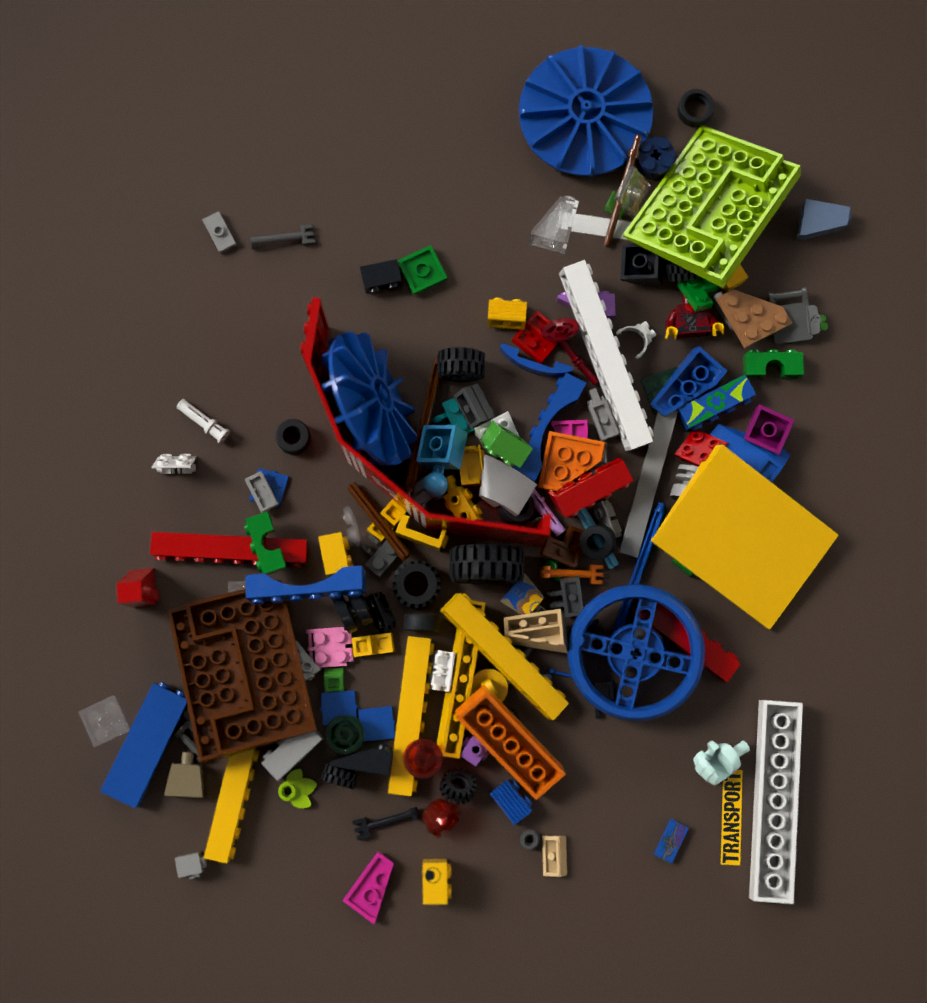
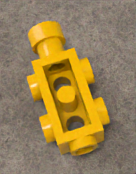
M453 475L446 477L448 481V494L443 496L446 501V508L457 518L465 519L463 514L466 513V519L483 520L480 516L482 514L481 508L477 504L474 505L471 500L473 498L471 491L468 488L465 489L464 487L457 486V481Z

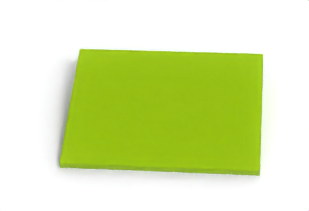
M701 125L623 233V237L724 288L800 178V165L784 160L783 154Z

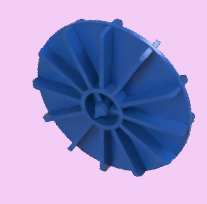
M578 45V48L564 50L553 56L549 55L525 82L519 102V121L522 133L530 150L543 162L555 168L556 172L593 178L595 175L605 174L620 167L622 168L628 161V151L632 148L635 135L643 136L641 143L649 135L653 120V101L649 88L641 76V71L637 70L621 56L615 54L616 51L614 50L610 52L599 48Z
M348 331L337 335L329 341V352L321 356V362L328 369L331 381L323 384V390L335 395L342 412L334 421L335 423L343 420L346 421L353 433L351 448L356 452L364 449L368 453L370 464L374 467L400 464L411 456L409 444L417 440V434L408 424L406 417L415 412L414 407L402 402L397 389V385L404 378L402 376L393 380L387 369L388 352L386 349L376 352L373 349L370 334L363 332L356 335L353 331Z

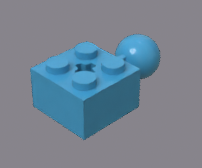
M423 425L416 462L428 469H433V472L428 474L423 482V488L429 496L439 497L446 492L448 481L443 475L444 469H461L468 433L456 425Z

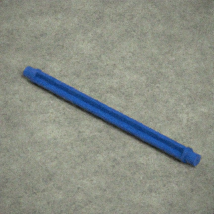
M658 502L657 508L654 509V514L629 584H640L653 547L651 539L659 529L665 515L666 504ZM634 599L623 600L609 637L619 628L625 626ZM618 643L613 644L611 648L616 649Z

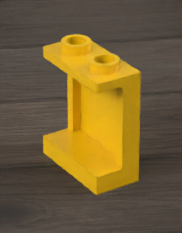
M402 514L396 529L398 537L439 552L441 548L445 549L449 537L446 535L445 529H442L439 539L408 529L410 516Z

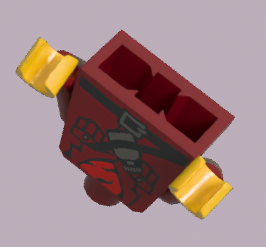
M682 295L683 304H678L665 321V339H668V335H672L674 340L676 338L708 336L711 333V329L713 336H716L717 331L724 334V325L718 322L709 309L695 312L684 295Z

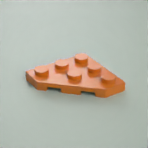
M549 431L538 487L559 491L563 484L574 481L603 461L606 442Z

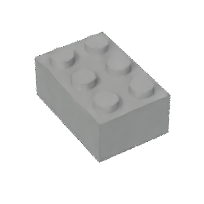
M317 730L277 743L279 747L276 750L273 748L263 756L265 760L261 764L278 781L325 738Z

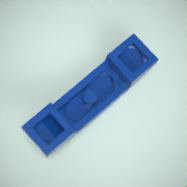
M501 343L500 352L511 363L527 372L546 377H560L566 373L572 374L574 368L572 366L556 361L554 368L518 357L520 349Z

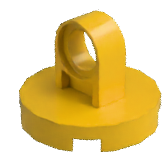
M485 668L474 674L471 696L485 684L501 702L505 700L508 694V683L501 672Z

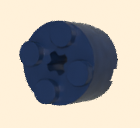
M651 137L643 141L639 147L640 154L635 161V167L638 173L648 180L664 178L675 160V151L667 138Z

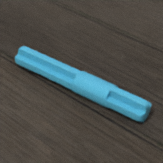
M585 507L578 511L577 516L585 529L596 525ZM594 535L591 540L598 550L605 546L603 536ZM613 553L603 559L609 569L619 564Z

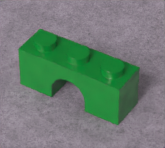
M754 349L748 350L743 355V375H746L748 379H762L766 375L767 364L778 366L781 372V379H800L804 375L803 352H797L795 349L786 350V352H778L775 349L760 352Z
M269 512L246 518L247 524L244 525L247 536L251 535L253 542L250 543L252 553L257 554L259 561H256L259 573L263 572V574L270 575L288 569L280 548L269 551L264 547L265 537L276 532Z

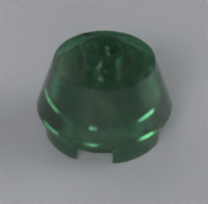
M340 715L330 721L326 728L325 736L329 747L339 754H351L357 751L363 744L365 731L362 723L354 716Z

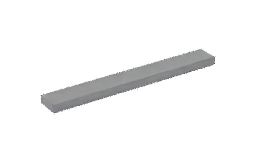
M676 410L665 417L657 411L652 429L654 437H652L653 442H650L647 447L618 553L638 558L678 414Z

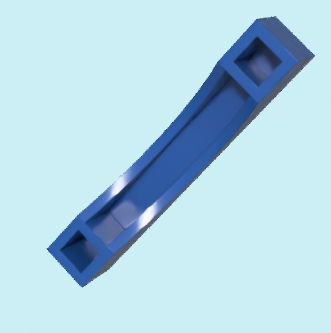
M568 373L564 377H559L555 385L558 387L555 394L551 392L547 403H549L546 410L542 409L538 417L541 420L537 427L533 426L529 434L532 437L528 443L533 448L521 468L516 465L512 468L535 482L542 469L541 441L546 427L560 411L577 402L586 382Z
M362 566L342 567L329 578L305 586L283 584L266 574L246 575V599L253 605H262L267 601H271V603H283V600L300 602L304 598H310V600H321L322 597L338 599L342 595L359 597L360 594H366V571Z

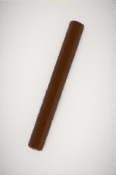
M356 482L351 483L347 488L350 494L401 560L407 559L410 556L409 550Z

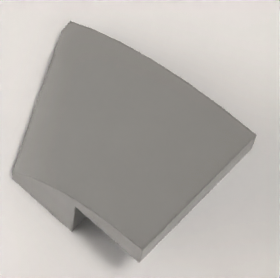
M484 455L479 497L493 507L501 505L514 516L519 515L537 484L509 465L491 456Z

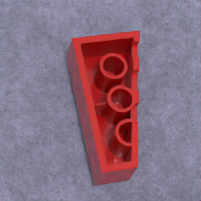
M617 458L596 468L595 474H592V472L580 476L576 483L567 482L557 492L554 489L548 491L557 512L565 518L574 517L582 508H590L596 504L595 501L612 496V492L615 490L627 488L630 485L629 483L634 480L625 462Z
M154 568L130 570L127 576H124L123 579L116 583L118 604L132 608L157 606L159 590H156Z

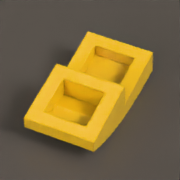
M393 499L380 512L392 530L399 523L402 514L405 515L407 513ZM374 523L367 528L366 531L380 542L385 539Z
M393 633L351 638L354 657L395 652Z

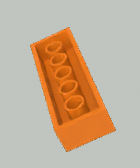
M485 684L455 710L456 718L536 800L566 775L560 762Z

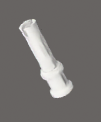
M185 399L178 403L176 409L204 428V432L212 435L219 444L227 439L230 430L220 426L216 419L208 418Z

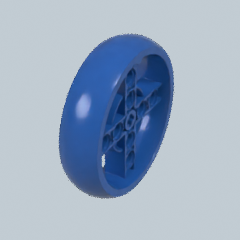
M622 585L599 594L581 610L574 621L568 639V666L577 689L596 709L620 720L649 721L673 712L692 695L703 673L705 643L695 616L677 597L665 590L650 585ZM639 599L633 624L619 628L611 637L587 632L593 619L608 606L623 600ZM657 604L668 609L681 622L688 636L690 655L665 650L662 638L651 628ZM643 609L650 611V617L646 620L639 617V613ZM639 628L646 631V635L642 639L635 637V631ZM594 639H601L603 641V646L600 649H595L592 646ZM619 643L622 645V651L614 653L611 650V646ZM635 648H639V652H642L641 655H637V658H634L633 654L630 653ZM582 650L607 656L611 669L621 678L615 702L602 695L589 680L583 664ZM653 652H658L661 655V659L658 662L650 660V655ZM672 657H678L680 664L672 667L669 664V660ZM629 667L637 669V674L634 677H629L626 674V670ZM660 669L686 674L679 687L665 699L647 706H634L639 682L654 677ZM629 686L633 689V693L630 696H625L622 694V688Z

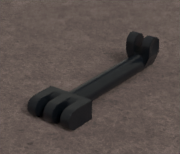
M418 807L410 808V811L367 823L366 817L353 820L352 823L353 825L361 823V827L354 829L355 833L363 831L364 834L356 836L357 840H361L371 836L370 830L411 818L414 821L420 819Z

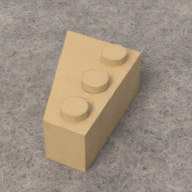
M561 609L504 617V632L513 642L512 645L568 653L566 618Z

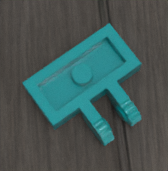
M455 398L443 402L442 406L445 413L432 419L434 423H439L448 418L450 422L448 425H456L468 434L474 432V428L470 429Z

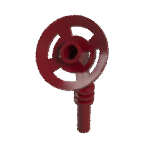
M560 318L547 323L542 328V337L552 342L559 341L571 358V363H575L574 366L577 367V370H581L590 382L596 385L599 382L598 378L586 366V362H583L584 359H580L581 356L576 354L567 339L573 337L579 331L578 322L570 318ZM553 327H556L552 333L548 332Z

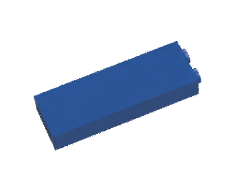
M161 681L159 684H152L100 792L133 808L140 806L169 747L173 734L176 732L188 707L184 692L180 690L174 692L169 689V685Z

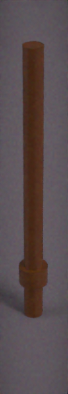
M635 135L632 148L628 151L627 157L629 158L603 243L605 246L610 247L634 164L640 154L639 147L643 137L640 135Z

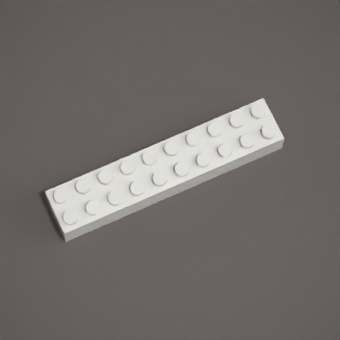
M583 260L564 267L560 271L559 276L575 319L579 324L581 335L613 415L625 451L653 442L652 437H654L652 428L646 424L645 419H647L644 408H640L638 402L640 401V396L637 390L634 391L632 383H634L633 377L630 372L627 373L625 365H627L625 356L619 352V340L617 336H613L611 319L605 315V303L599 299V287L596 282H593L591 277L593 275L590 264H586V261Z
M759 700L749 898L753 901L794 904L803 703Z

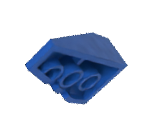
M700 346L695 347L677 367L651 401L650 405L665 417L703 392L716 386L727 373V370Z

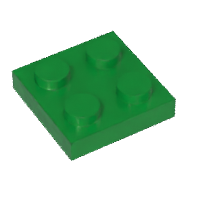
M431 245L397 260L413 296L447 280V276Z

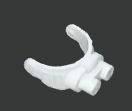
M646 321L642 324L626 326L616 331L617 335L623 331H633L642 337L644 349L636 355V359L642 357L648 344L656 336L654 330H649L650 326Z

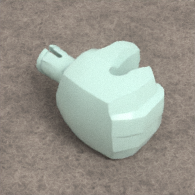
M710 741L707 743L708 750L705 753L700 751L693 758L696 766L695 770L704 780L715 786L732 775L741 766L739 757L749 752V746L745 741H741L733 748L727 743L717 744L714 741Z

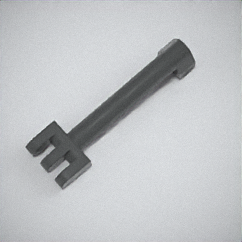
M300 225V232L250 237L252 250L259 249V244L301 239L303 246L313 245L316 243L315 239L308 238L314 237V232H306L313 230V225Z

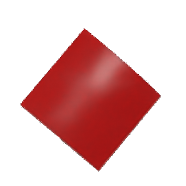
M536 310L526 321L525 329H520L511 342L537 363L542 364L558 345L559 341L552 342L542 337V328L551 321ZM553 327L548 332L552 333L556 327Z

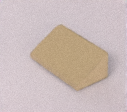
M542 836L543 876H566V836Z

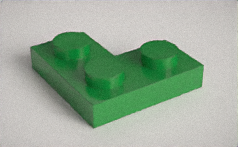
M702 277L694 280L678 281L677 284L695 312L712 308L713 301L707 293L718 291L720 287Z

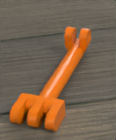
M590 565V571L551 569V566H542L540 576L542 578L579 576L580 578H589V584L604 585L603 580H596V577H604V573H596V569L603 570L604 565Z

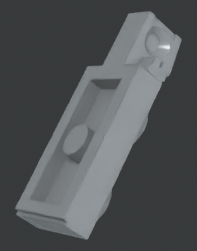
M596 388L589 390L590 401H587L588 409L600 440L605 441L619 436L620 434L607 400L604 399V396L599 397Z

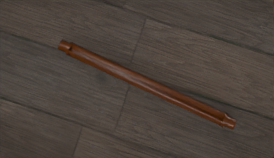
M436 355L435 361L432 364L433 368L421 414L417 440L414 444L405 487L403 488L404 493L412 498L420 466L416 459L423 425H429L440 380L437 376L438 355Z

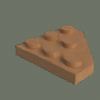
M732 290L716 299L744 349L792 324L791 319L782 306L737 290Z

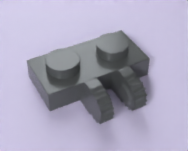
M370 535L368 538L379 549L374 553L365 544H362L360 547L372 556L365 566L380 578L398 555L387 540L382 544L373 535Z
M580 577L560 578L561 589L548 590L546 593L550 597L562 595L563 601L548 602V607H564L565 617L578 616L584 608Z

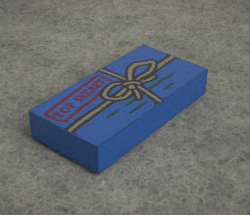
M670 819L653 854L672 864L689 828Z

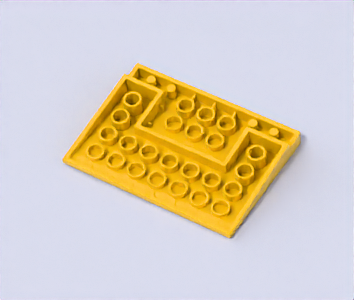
M716 445L707 460L702 461L651 539V542L766 629L770 630L839 535L724 445Z

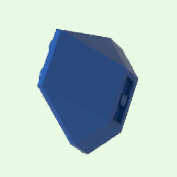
M718 424L710 434L727 442L726 448L771 483L791 455L783 448L779 455L744 440L745 432Z

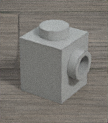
M201 851L180 855L175 858L178 878L188 876V879L198 878L200 873L205 871L204 867H207V861L204 855L202 856Z

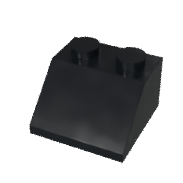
M635 243L622 244L620 280L640 286H662L664 258Z

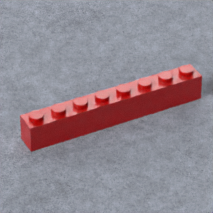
M152 532L150 555L155 557V560L167 561V557L175 558V561L186 562V558H192L194 562L205 563L206 559H211L213 563L224 564L225 560L233 561L232 564L244 565V561H250L252 565H256V561H259L257 554L252 553L250 543L253 541L251 537ZM265 537L263 542L265 549L272 551L280 548L285 562L291 564L290 567L301 568L302 564H307V540Z

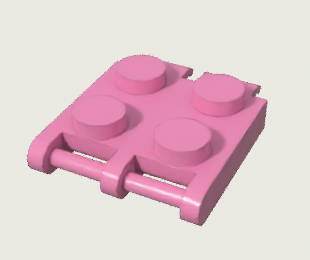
M345 627L306 630L309 643L307 651H309V656L312 660L313 651H315V664L319 668L347 666V662L354 661L353 648H346V644H352V633L349 634L347 630L345 631ZM312 633L314 635V647L312 645Z

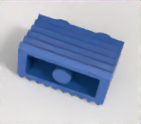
M507 778L493 789L490 795L513 825H516L533 811L530 808L533 804L526 795L522 797L518 791L521 788L514 779L510 782Z

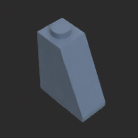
M806 199L801 207L796 240L801 241L844 230L851 223L852 214H850V207Z

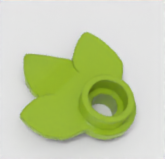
M296 769L291 771L287 776L286 782L279 786L278 794L282 800L290 801L294 807L307 808L311 806V801L307 795L314 791L317 783L312 779L303 778L302 769ZM285 788H291L292 793L290 795H287L285 793Z

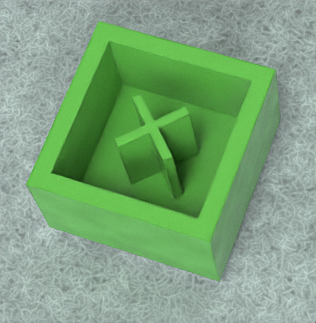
M493 420L480 439L485 444L483 447L488 450V453L496 458L499 456L511 467L516 465L521 468L533 449L523 438Z

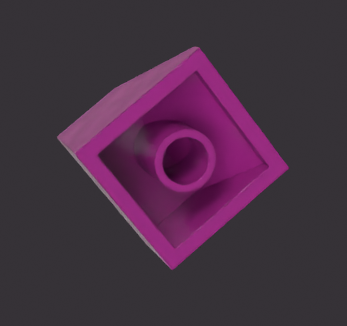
M759 404L748 423L744 440L779 455L794 423V419Z

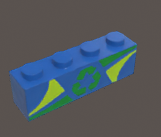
M743 375L679 407L676 410L678 411L677 416L685 431L691 429L693 432L703 427L702 423L706 421L711 423L719 419L718 415L724 412L727 415L735 411V406L739 404L745 406L751 403L756 393L747 376Z

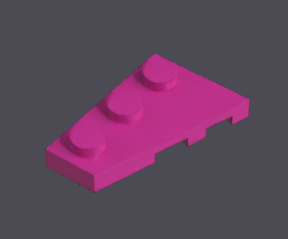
M379 851L343 899V902L373 924H375L394 862Z

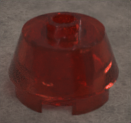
M417 739L411 742L405 749L403 762L411 775L426 779L438 773L443 763V755L435 742L429 739Z
M439 798L426 807L422 819L428 833L433 834L435 838L442 837L441 832L447 829L450 831L460 819L457 816L462 813L458 809V805L451 804L450 801H445L444 798Z

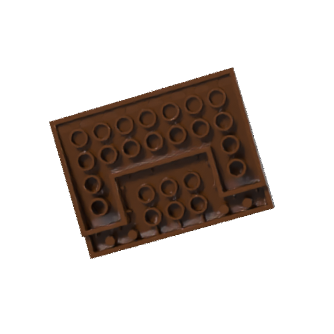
M246 589L185 603V606L167 610L198 758L201 764L317 731L286 600H283V603L267 601L262 605H253L246 599Z

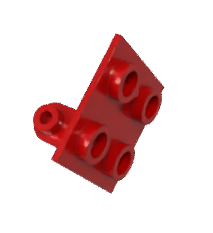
M696 430L689 434L674 455L680 457L682 461L689 462L691 465L700 466L702 461L707 460L716 445L726 446L727 442Z

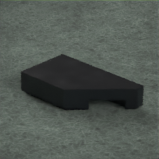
M613 681L593 682L594 687L602 695L614 701ZM595 708V718H599L603 712Z

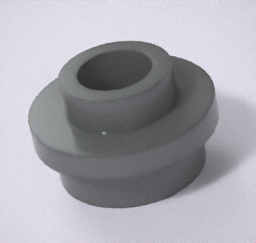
M526 830L520 836V843L527 850H533L539 844V835L533 830ZM528 836L533 837L532 843L526 842Z

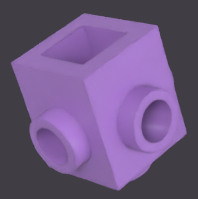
M472 734L471 737L467 736L463 741V749L460 756L474 766H477L479 761H484L490 752ZM478 746L479 749L478 751L474 752L472 751V747Z

